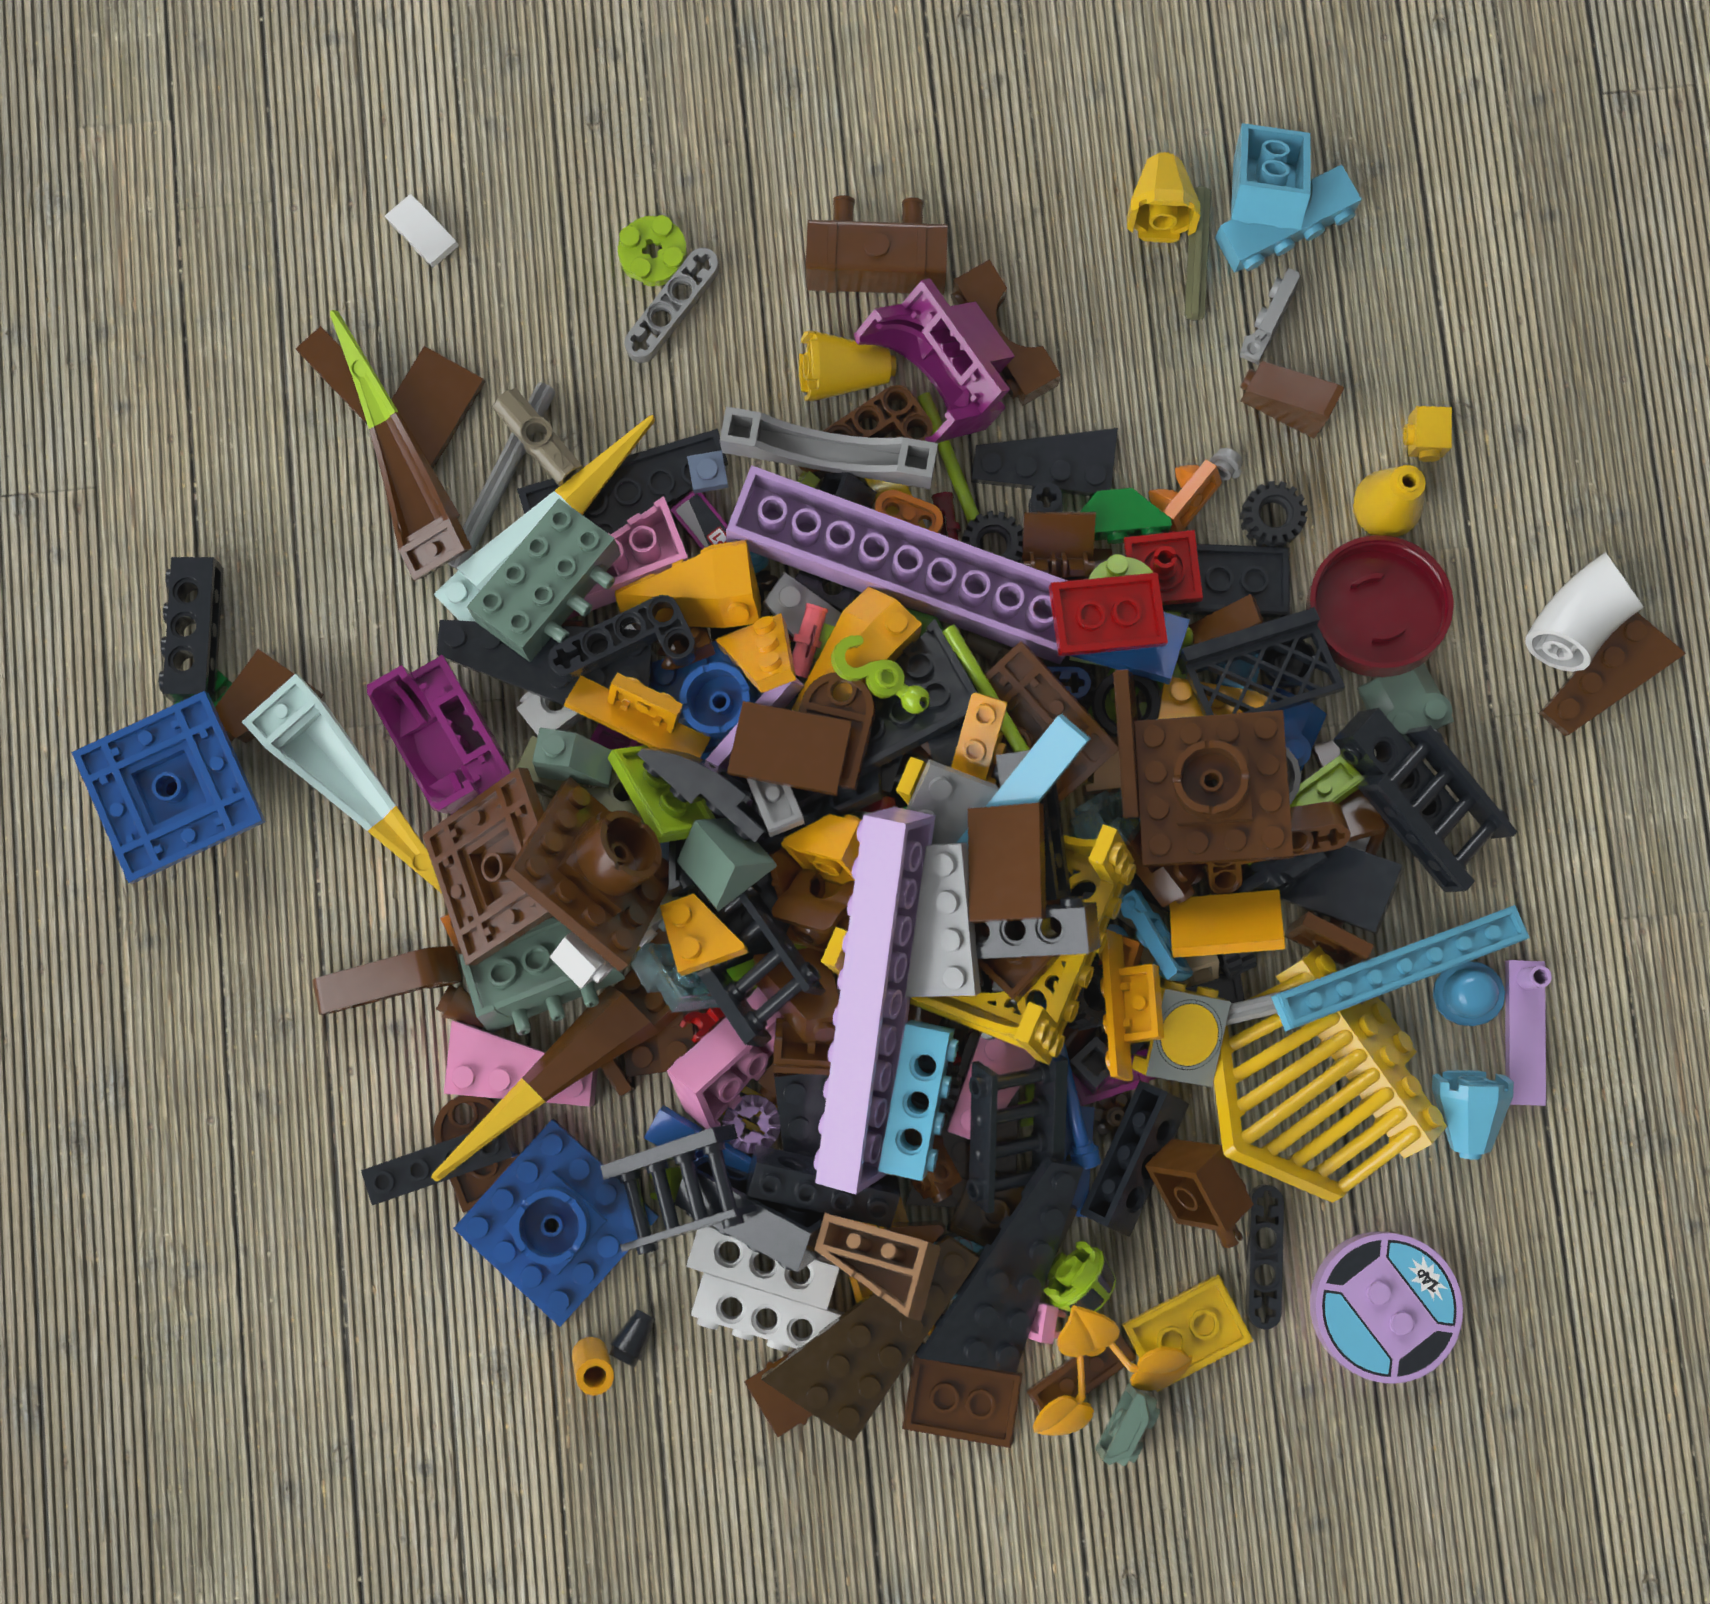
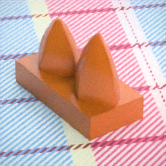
M1205 460L1201 466L1183 465L1175 468L1177 482L1182 488L1179 492L1169 489L1148 491L1150 502L1171 518L1172 526L1169 530L1173 532L1183 531L1222 484L1217 466L1208 460Z

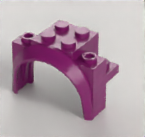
M931 279L921 280L902 304L875 308L854 333L858 345L884 346L901 354L918 367L935 386L946 406L947 412L944 416L947 420L932 436L926 437V441L941 443L956 437L984 431L1006 409L1000 400L1010 389L999 373L1015 357L976 302L950 306Z
M443 655L413 672H409L403 665H400L367 685V694L434 811L452 815L511 773L503 758L504 752L472 697L462 688Z

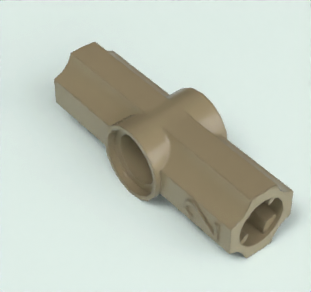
M516 387L506 390L498 396L496 402L492 405L493 410L522 442L526 452L540 463L559 487L583 469L582 464L553 432L550 423L535 411ZM536 432L546 434L544 440L540 442H532L529 438Z

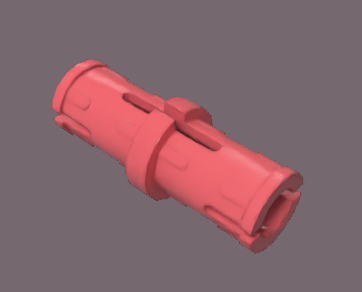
M806 603L799 633L794 634L793 641L796 643L792 658L795 676L808 679L816 648H821L822 641L819 638L829 610Z

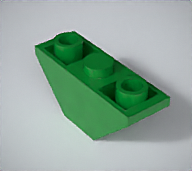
M1133 488L1097 491L1080 511L1096 512L1094 541L1107 540L1108 544L1124 543V537L1168 533L1172 526L1169 516Z

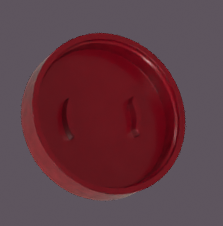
M1373 535L1348 541L1336 548L1325 558L1319 566L1309 588L1306 609L1315 607L1320 618L1317 625L1337 665L1363 676L1393 677L1419 667L1438 649L1451 625L1454 598L1446 573L1428 552L1416 544L1401 538Z

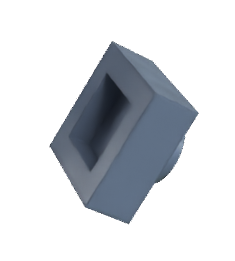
M722 450L687 456L694 494L729 488Z

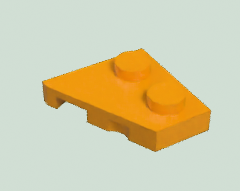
M694 893L660 905L676 968L681 976L748 953L747 947Z

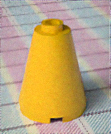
M813 330L803 332L801 343H807L805 353H799V380L801 392H808L803 398L805 401H818L888 384L890 377H894L896 374V358L894 355H890L888 348L876 345H858L855 340Z
M1403 465L1379 470L1365 477L1357 486L1354 496L1353 513L1358 524L1372 535L1399 537L1408 533L1416 526L1422 515L1426 486L1423 473L1414 466Z

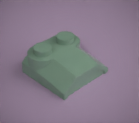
M1424 663L1407 673L1393 677H1378L1357 688L1367 710L1380 708L1407 742H1410V739L1405 733L1409 729L1431 725L1432 728L1437 730L1454 722L1450 701L1440 693Z
M1129 1382L1095 1447L1102 1461L1109 1465L1115 1462L1122 1466H1125L1129 1461L1134 1463L1143 1448L1141 1439L1146 1429L1153 1428L1160 1414V1409L1156 1407L1157 1399L1144 1393L1142 1390L1134 1388Z

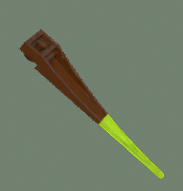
M330 310V317L348 363L370 431L387 495L398 550L413 580L422 579L472 549V546L458 520L460 517L459 512L337 310Z

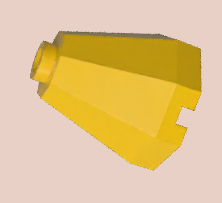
M1160 152L1148 158L1130 202L1127 214V229L1132 233L1136 229L1138 237L1144 242L1173 243L1180 240V233L1187 231V236L1196 232L1200 219V202L1182 161L1174 154Z

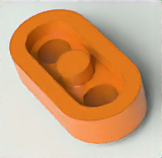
M898 490L884 491L876 499V511L889 515L886 509L894 506L898 508L899 512L892 517L919 526L918 523L921 520L927 519L932 525L925 529L940 534L943 526V516L940 509L934 504Z

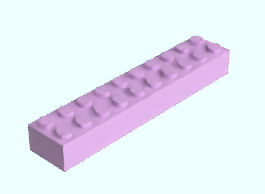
M751 465L726 529V543L747 540L750 552L863 592L867 587H871L895 598L905 608L935 616L939 621L950 625L955 624L958 628L1013 648L1020 641H1023L1036 656L1060 664L1065 656L1058 657L1049 585L1053 582L1067 580Z
M897 807L863 815L857 830V839L860 845L858 857L855 859L852 868V876L855 879L854 891L847 906V913L850 916L849 929L844 936L842 949L845 953L844 968H842L838 977L840 998L833 1014V1024L836 1026L834 1041L831 1043L828 1052V1060L831 1062L830 1075L823 1089L826 1105L825 1112L819 1122V1133L822 1136L820 1148L814 1159V1168L817 1170L815 1183L853 1194H858L887 1174L879 1172L878 1169L905 1024L908 1020L911 997H905L925 850L926 846L932 844L935 815Z

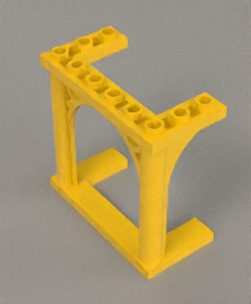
M910 757L896 789L907 804H909L926 767L924 761ZM1104 824L1097 839L1088 840L1063 835L1068 871L1073 874V870L1080 872L1069 878L1070 890L1072 891L1076 885L1083 882H1091L1096 885L1095 893L1090 898L1083 900V903L1096 902L1100 948L1089 954L1061 955L1017 1003L1020 1015L1014 1013L1016 1010L1014 1007H1005L1008 1001L1011 1000L1005 992L980 993L975 996L911 997L910 1004L1023 1048L1035 1060L1050 1065L1052 1058H1057L1062 1051L1065 1037L1062 1034L1067 1022L1072 1023L1076 1017L1079 1008V1002L1076 1001L1081 988H1086L1091 981L1094 970L1091 964L1096 953L1100 954L1105 947L1108 933L1105 930L1110 918L1114 920L1117 917L1122 904V899L1119 898L1124 884L1129 885L1136 870V865L1133 864L1134 859L1118 830ZM836 927L821 962L839 976L840 971L844 968L845 953L843 952L842 944L847 931ZM1051 976H1057L1059 981H1054V993L1052 994L1046 987V983ZM1031 991H1040L1045 996L1047 1002L1046 1010L1031 1002L1027 1004V996ZM989 1002H996V1006L990 1004Z

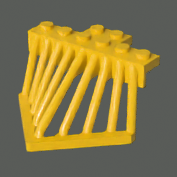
M1317 946L1294 965L1275 976L1280 984L1249 999L1289 990L1337 972L1335 963L1328 954L1324 953L1320 946ZM1378 996L1309 1022L1233 1068V1052L1282 1027L1283 1024L1277 1013L1230 1038L1228 1025L1225 1027L1214 1076V1088L1222 1149L1224 1155L1229 1159L1333 1203L1344 1197L1347 1192L1399 1153L1405 1159L1432 1145L1447 1128L1439 1109L1431 1104L1423 1093L1418 1079L1411 1075L1405 1067L1406 1063L1417 1053L1411 1038L1400 1029L1392 1018L1389 1007L1380 1001ZM1318 1036L1321 1042L1312 1051L1238 1099L1237 1083ZM1332 1056L1335 1062L1325 1072L1246 1130L1242 1131L1241 1117L1247 1111ZM1344 1076L1347 1077L1349 1081L1337 1093L1261 1148L1252 1145L1253 1142ZM1358 1095L1361 1097L1362 1100L1355 1109L1287 1159L1277 1156ZM1373 1114L1375 1117L1373 1125L1312 1170L1302 1167ZM1387 1134L1389 1143L1337 1182L1327 1178L1380 1137Z

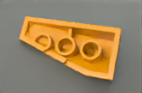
M747 540L710 545L702 549L699 555L689 560L683 561L681 559L672 563V568L657 575L649 574L615 590L620 613L655 596L667 595L676 601L690 627L729 628L754 624L760 619L761 595ZM662 608L657 612L655 619L659 622H666L672 618L674 611L670 608Z
M867 587L843 610L792 710L799 711L803 695L813 681L825 674L835 672L831 664V654L834 647L843 638L850 635H860L863 637V643L859 647L846 651L845 660L851 667L859 668L869 662L878 660H891L895 662L911 642L914 643L920 638L922 623L895 598ZM865 678L861 679V681L866 685ZM840 683L833 690V697L836 701H846L852 695V686L848 683Z

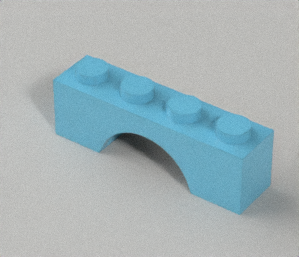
M1341 164L1311 179V194L1301 230L1292 228L1280 229L1272 225L1246 224L1241 221L1230 220L1220 225L1215 240L1234 273L1244 268L1246 271H1251L1260 266L1265 261L1264 258L1274 253L1277 256L1283 255L1290 251L1296 242L1304 238L1307 241L1315 239L1325 231V227L1333 223L1340 226L1348 222L1355 216V210L1362 199Z

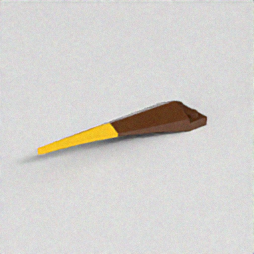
M638 963L624 976V980L619 981L614 987L609 985L598 996V1005L588 1007L435 1170L431 1177L435 1181H440L490 1141L546 1101L619 1055L660 1033L686 1008L684 1004Z

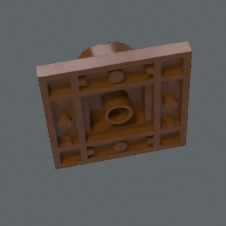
M1020 641L985 674L998 698L1008 703L1006 711L1021 736L1026 739L1029 750L1033 748L1057 716L1061 714L1090 738V741L1056 781L1059 804L1119 750L1118 744L1023 641ZM1003 734L1001 743L1007 744L1005 754L1013 753V749ZM928 742L922 744L921 746L931 756ZM995 766L991 778H995Z
M1283 710L1135 721L1143 867L1293 858ZM1209 780L1219 781L1218 785L1212 788L1205 785Z
M516 768L422 835L466 965H478L553 916L505 876L544 813L528 768Z
M569 777L560 785L505 876L620 972L629 965L669 889V862L662 857L661 846L656 834L648 824L641 822V818L623 810L610 812L586 789Z

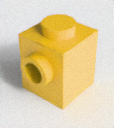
M1415 407L1408 416V424H1405L1403 429V444L1408 445V457H1419V461L1435 462L1447 454L1452 448V407Z

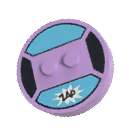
M1376 1231L1362 1233L1345 1240L1335 1247L1323 1260L1312 1283L1310 1314L1315 1332L1321 1344L1332 1358L1346 1369L1365 1379L1391 1384L1418 1379L1430 1373L1446 1359L1453 1349L1461 1330L1463 1303L1461 1291L1452 1270L1436 1251L1417 1239L1393 1232Z

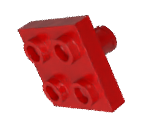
M1195 530L1124 537L1125 557L1137 559L1146 564L1153 573H1158L1162 605L1202 601L1203 595Z

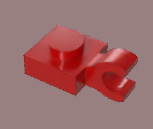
M714 998L705 1005L708 1010L706 1013L690 1012L680 1023L681 1028H684L689 1023L698 1026L699 1031L691 1039L694 1043L699 1042L707 1032L713 1030L726 1018Z

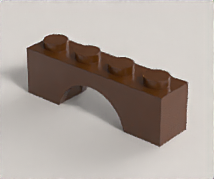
M990 259L955 278L953 281V293L951 294L953 304L959 305L976 302L1015 356L1001 371L1006 379L1004 382L1010 389L1008 393L1011 398H1018L1021 405L1024 406L1057 387L1061 374L1044 346L1025 347L1009 340L1001 331L996 313L1005 301L1007 287Z

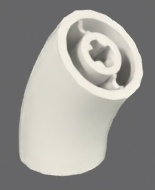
M1604 552L1574 575L1554 595L1533 623L1526 636L1525 644L1535 658L1548 666L1564 671H1581L1590 665L1594 656L1609 636L1622 623L1644 608V606L1608 554Z

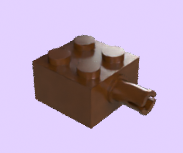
M1172 1138L1145 1167L1176 1224L1215 1230L1224 1248L1238 1245V1240L1242 1241L1243 1235L1237 1228L1236 1223L1254 1204L1247 1192L1246 1184L1239 1177L1231 1159L1224 1155L1222 1145Z

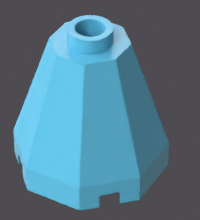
M1447 1070L1442 1072V1077L1438 1073L1432 1075V1091L1437 1107L1447 1125L1445 1132L1449 1145L1453 1151L1459 1152V1157L1477 1160L1482 1158V1154L1492 1151L1513 1098L1514 1082L1507 1076L1495 1073V1080H1489L1486 1078L1487 1072L1478 1070Z

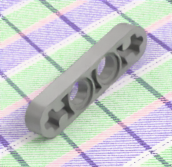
M698 248L692 251L627 333L624 345L628 356L637 363L650 361L717 277L719 264L717 256L712 250ZM706 260H709L710 269L703 268L696 276L697 282L700 283L697 285L693 280V276L698 270L696 262L704 263ZM686 284L692 289L691 296L685 300L676 299L673 296V290L677 285ZM658 311H666L671 315V321L666 326L658 327L652 322V317ZM647 326L652 332L646 340L648 349L645 351L640 348L636 352L633 342L635 340L642 342L648 334L644 327Z

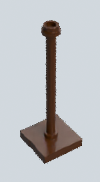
M1382 816L1381 818L1385 825L1384 833L1371 836L1366 846L1365 852L1373 855L1377 854L1389 829L1388 823ZM1310 912L1305 913L1290 923L1284 937L1310 950L1320 946L1324 953L1328 954L1335 963L1345 968L1368 959L1374 947L1373 944L1342 929L1345 924L1344 922L1333 918L1328 922Z

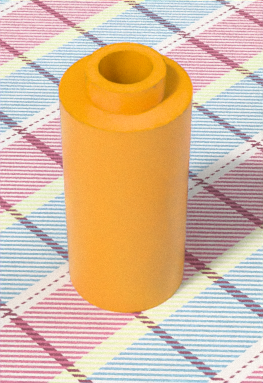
M586 1337L578 1341L572 1351V1362L577 1385L585 1394L592 1396L601 1395L611 1387L614 1380V1372L607 1346L596 1337Z

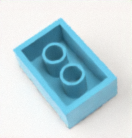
M1242 123L1233 158L1231 220L1241 221L1246 224L1272 225L1280 229L1292 228L1301 230L1311 194V133Z

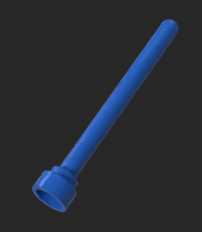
M1046 999L1041 1002V1007L1045 1010L1047 1007ZM1064 1042L1060 1054L1068 1059L1066 1111L1074 1143L1071 1145L1072 1151L1069 1154L1071 1162L1078 1163L1083 1167V1170L1098 1166L1101 1163L1098 1146L1088 1139Z

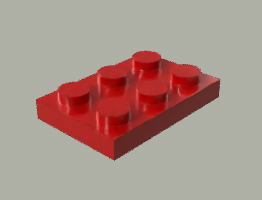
M1158 573L1053 582L1049 585L1058 657L1162 647L1168 643Z

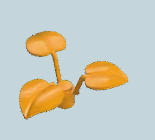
M1073 1305L1068 1321L1057 1339V1346L1063 1355L1077 1357L1078 1395L1076 1398L1069 1395L1060 1396L1048 1403L1037 1416L1033 1424V1431L1040 1435H1067L1081 1430L1090 1422L1094 1409L1090 1403L1084 1402L1086 1398L1085 1355L1090 1357L1100 1355L1109 1346L1128 1371L1134 1373L1130 1378L1131 1385L1134 1388L1145 1391L1162 1389L1177 1381L1187 1371L1193 1358L1178 1348L1159 1347L1145 1353L1138 1360L1137 1364H1133L1114 1343L1120 1332L1115 1321L1098 1312Z

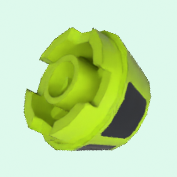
M1085 1241L1076 1242L1077 1249L1068 1256L1061 1252L1055 1258L1047 1277L1049 1280L1048 1287L1043 1292L1050 1297V1302L1055 1307L1070 1312L1072 1306L1075 1305L1097 1312L1113 1293L1116 1278L1103 1252L1097 1247H1091Z

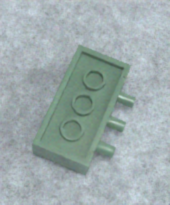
M558 499L474 597L467 608L476 623L531 662L551 637L558 643L568 639L569 632L563 629L561 625L574 610L583 617L591 612L592 605L585 601L584 598L596 583L605 589L613 586L615 578L606 571L621 555L615 538L564 501Z
M555 917L540 923L478 965H466L463 955H459L476 1017L490 1033L515 1024L517 1034L525 1035L531 1031L528 1018L549 1010L551 1020L560 1021L565 1017L562 1004L579 997H583L586 1007H595L599 1003L596 991L624 980L623 971L619 972L613 967V970L601 982L597 984L592 980L581 989L550 958L563 938L572 932Z

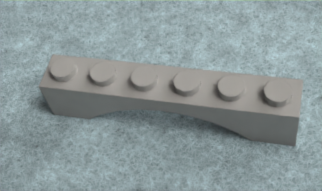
M727 406L720 435L722 453L834 473L849 472L857 477L931 489L938 443L905 437L868 438L834 434L791 424L762 412Z

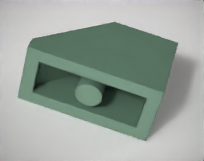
M547 728L539 729L532 760L537 777L565 781L571 777L579 784L609 788L613 767L607 758L612 750L577 733Z

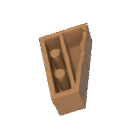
M825 1213L814 1250L848 1275L864 1284L877 1296L882 1297L906 1317L921 1321L941 1247L924 1240Z

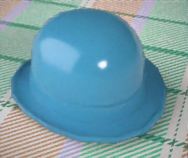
M1469 961L1441 972L1434 982L1432 996L1437 1010L1447 1020L1458 1025L1473 1027L1486 1024L1498 1015L1504 1005L1505 989L1501 978L1491 967L1481 962Z

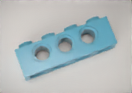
M910 1020L905 1024L879 1163V1172L919 1181L926 1177L928 1171L934 1172L938 1156V1150L932 1149L934 1136L941 1135L945 1119V1113L939 1112L941 1099L948 1098L952 1081L951 1076H946L949 1061H955L959 1040L953 1039L955 1029ZM920 1055H929L935 1060V1072L926 1073L920 1069L918 1064ZM913 1092H922L928 1097L929 1107L927 1109H918L913 1105L911 1100ZM913 1128L919 1131L922 1136V1144L918 1146L909 1144L905 1139V1130Z

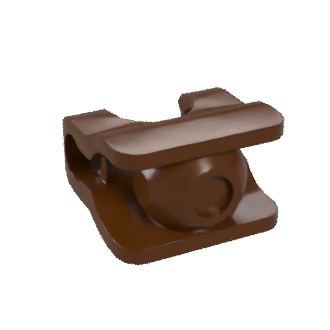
M803 869L796 875L789 889L777 899L772 907V914L776 920L791 924L786 934L793 944L825 953L835 928L838 927L845 931L849 929L850 916L847 913V906L854 891L855 881L846 882L836 894L822 899L825 894V881L820 872Z

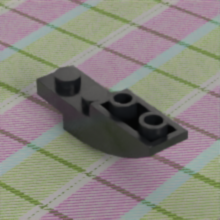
M649 747L643 748L637 753L645 761L643 767L654 777H662L671 785L669 788L670 792L680 801L695 803L702 801L704 797L707 798L706 805L717 815H725L734 823V831L746 841L752 839L754 842L765 839L769 834L762 817L747 804L753 796L750 788L737 777L728 775L727 771L689 753L672 749Z

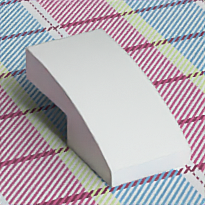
M411 194L385 215L388 222L433 268L459 246L445 228Z

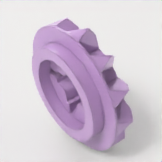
M759 1095L742 1096L743 1099L734 1110L730 1107L727 1108L722 1121L723 1126L735 1124L738 1139L729 1142L735 1149L748 1154L754 1152L755 1145L770 1147L780 1133L777 1108L768 1099ZM761 1111L762 1113L757 1124L765 1134L752 1130L743 1137V1129L746 1124L738 1115L751 1118L754 1114L756 1115Z

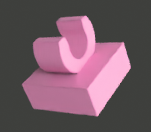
M1040 1301L1028 1339L1053 1344L1054 1338H1058L1060 1331L1055 1330L1057 1317L1065 1318L1066 1313L1054 1305Z

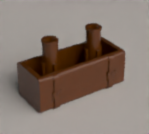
M839 195L833 198V220H808L806 246L807 291L910 294L921 280L931 279L939 292L944 295L948 224L923 223L924 201L922 199L911 197L902 201V223L854 221L855 199L847 195Z

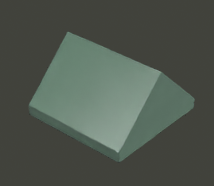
M730 819L695 820L677 862L718 911L777 867L775 861L758 842H754L752 839L746 841L734 831V823Z

